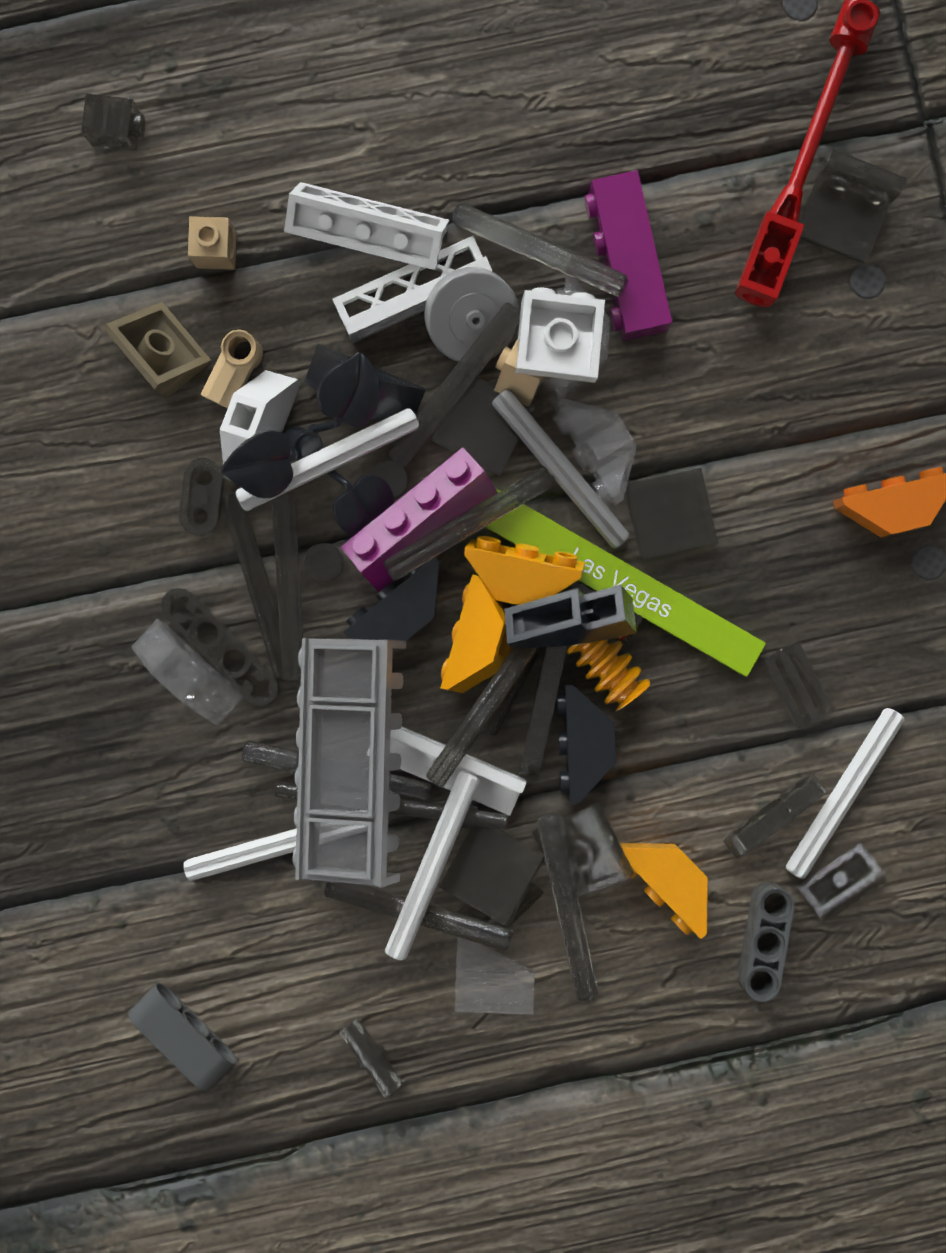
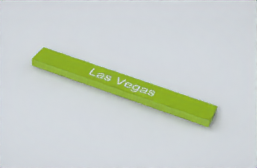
M496 489L499 495L486 505L477 524L514 545L528 544L539 548L538 553L554 556L555 552H567L578 557L577 561L586 562L582 577L578 580L580 583L594 591L622 585L633 599L634 614L744 677L748 676L766 645L764 641Z

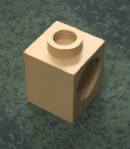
M189 216L188 257L196 268L235 270L236 230L229 218Z

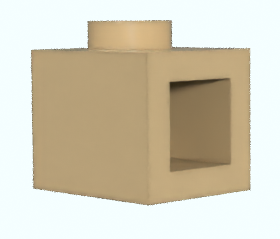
M517 339L512 349L505 346L495 368L501 370L494 391L502 393L508 389L521 404L529 407L544 376L515 373L519 342Z

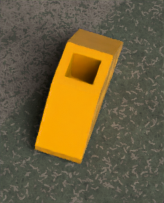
M478 536L477 540L471 539L465 547V557L495 600L516 605L561 592L581 579L586 563L577 561L578 557L571 553L555 552L554 556L538 553L539 548L528 544H516L515 548L500 545L501 541L499 539L488 536Z
M472 574L470 583L466 585L463 591L462 613L460 620L453 627V645L449 658L445 660L441 670L442 684L440 688L459 693L466 692L507 667L513 648L507 645L504 611L507 606L505 602L495 600L481 578Z
M619 843L615 847V850L621 856L616 861L618 865L632 879L637 874L640 875L648 884L644 889L645 893L659 907L666 903L675 912L671 920L686 935L693 931L702 939L707 934L708 877L675 844Z

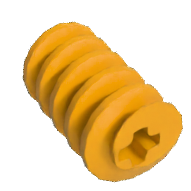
M608 640L571 645L566 651L568 655L577 652L582 653L576 663L577 667L590 664L591 668L585 678L587 680L596 677L601 679L594 690L600 692L608 689L610 693L604 703L608 705L618 702L619 706L616 711L629 704L650 686L651 682L649 679L636 681L641 673L639 666L626 668L632 659L630 654L617 656L623 645L621 641L608 644Z

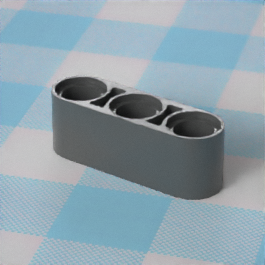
M763 882L752 893L738 969V980L741 986L752 999L759 1002H767L774 999L780 990L794 913V900L792 896L774 882ZM779 893L781 897L779 907L773 911H766L764 908L765 899L770 894ZM766 932L773 933V944L767 949H758L757 941L759 937ZM767 972V981L763 986L759 988L750 986L751 978L755 973Z
M156 983L128 1011V1016L136 1028L203 1092H209L237 1063L236 1057L229 1047L180 998L162 983Z

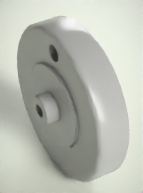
M465 267L448 273L433 287L426 301L424 321L429 337L442 354L460 363H480L500 354L505 346L507 347L512 341L519 323V305L514 292L499 275L485 268Z

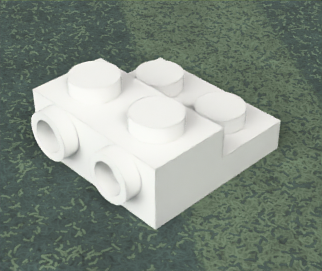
M542 287L534 288L531 291L525 290L521 301L515 373L595 383L598 378L605 300L595 299L593 295L582 292L569 296L555 294L554 290Z

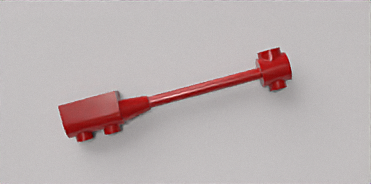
M845 0L842 4L829 39L831 46L838 51L788 185L783 188L770 211H767L762 218L735 290V295L749 304L770 307L778 298L805 226L798 222L803 197V186L853 55L866 53L881 14L880 9L869 0Z

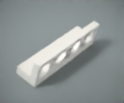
M300 182L289 193L284 232L435 270L442 239L447 232L449 220Z
M471 236L440 250L438 263L447 259L445 266L437 264L435 268L436 271L442 272L441 277L421 286L416 285L415 282L419 272L426 268L409 264L333 298V302L351 342L355 343L425 311L426 301L433 287L445 275L454 271L450 266L455 255L469 249L474 262L461 268L480 267L492 271L487 257L482 256L474 237ZM412 275L410 282L403 280L404 278ZM394 283L407 288L405 293L385 302L380 300L384 288ZM377 291L374 298L368 296V294ZM357 299L372 304L370 309L350 318L344 305Z
M401 726L398 730L390 731V753L400 754L401 766L399 769L448 790H452L458 773H470L479 778L480 781L472 800L509 816L511 815L520 793L522 794L526 785L525 778Z

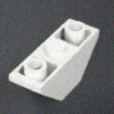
M265 370L233 393L220 427L223 464L238 446L253 435L266 430H275L282 433L301 381Z

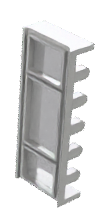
M302 638V648L298 654V663L301 668V687L297 693V704L300 708V725L296 733L299 761L295 772L298 797L297 807L294 812V824L297 828L296 847L292 857L295 867V879L375 885L380 888L400 882V873L387 872V853L396 851L399 846L398 835L388 834V812L396 811L400 806V796L398 794H389V771L398 770L401 766L400 754L390 753V731L398 730L402 726V715L400 713H391L392 689H401L403 686L402 673H392L393 649H406V641Z

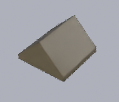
M163 302L110 322L104 327L107 334L144 378L165 399L173 395L211 361Z

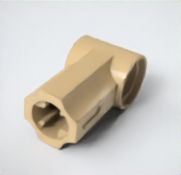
M233 330L223 338L221 344L222 352L200 394L227 409L233 393L246 385L253 369L258 367L263 358V348L260 343L244 330ZM241 342H250V354L244 359H236L234 356L236 346Z

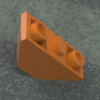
M942 467L918 472L920 479L906 482L903 475L881 481L882 488L868 491L866 484L843 490L844 497L833 501L834 509L879 537L931 525L946 500V473L943 472Z

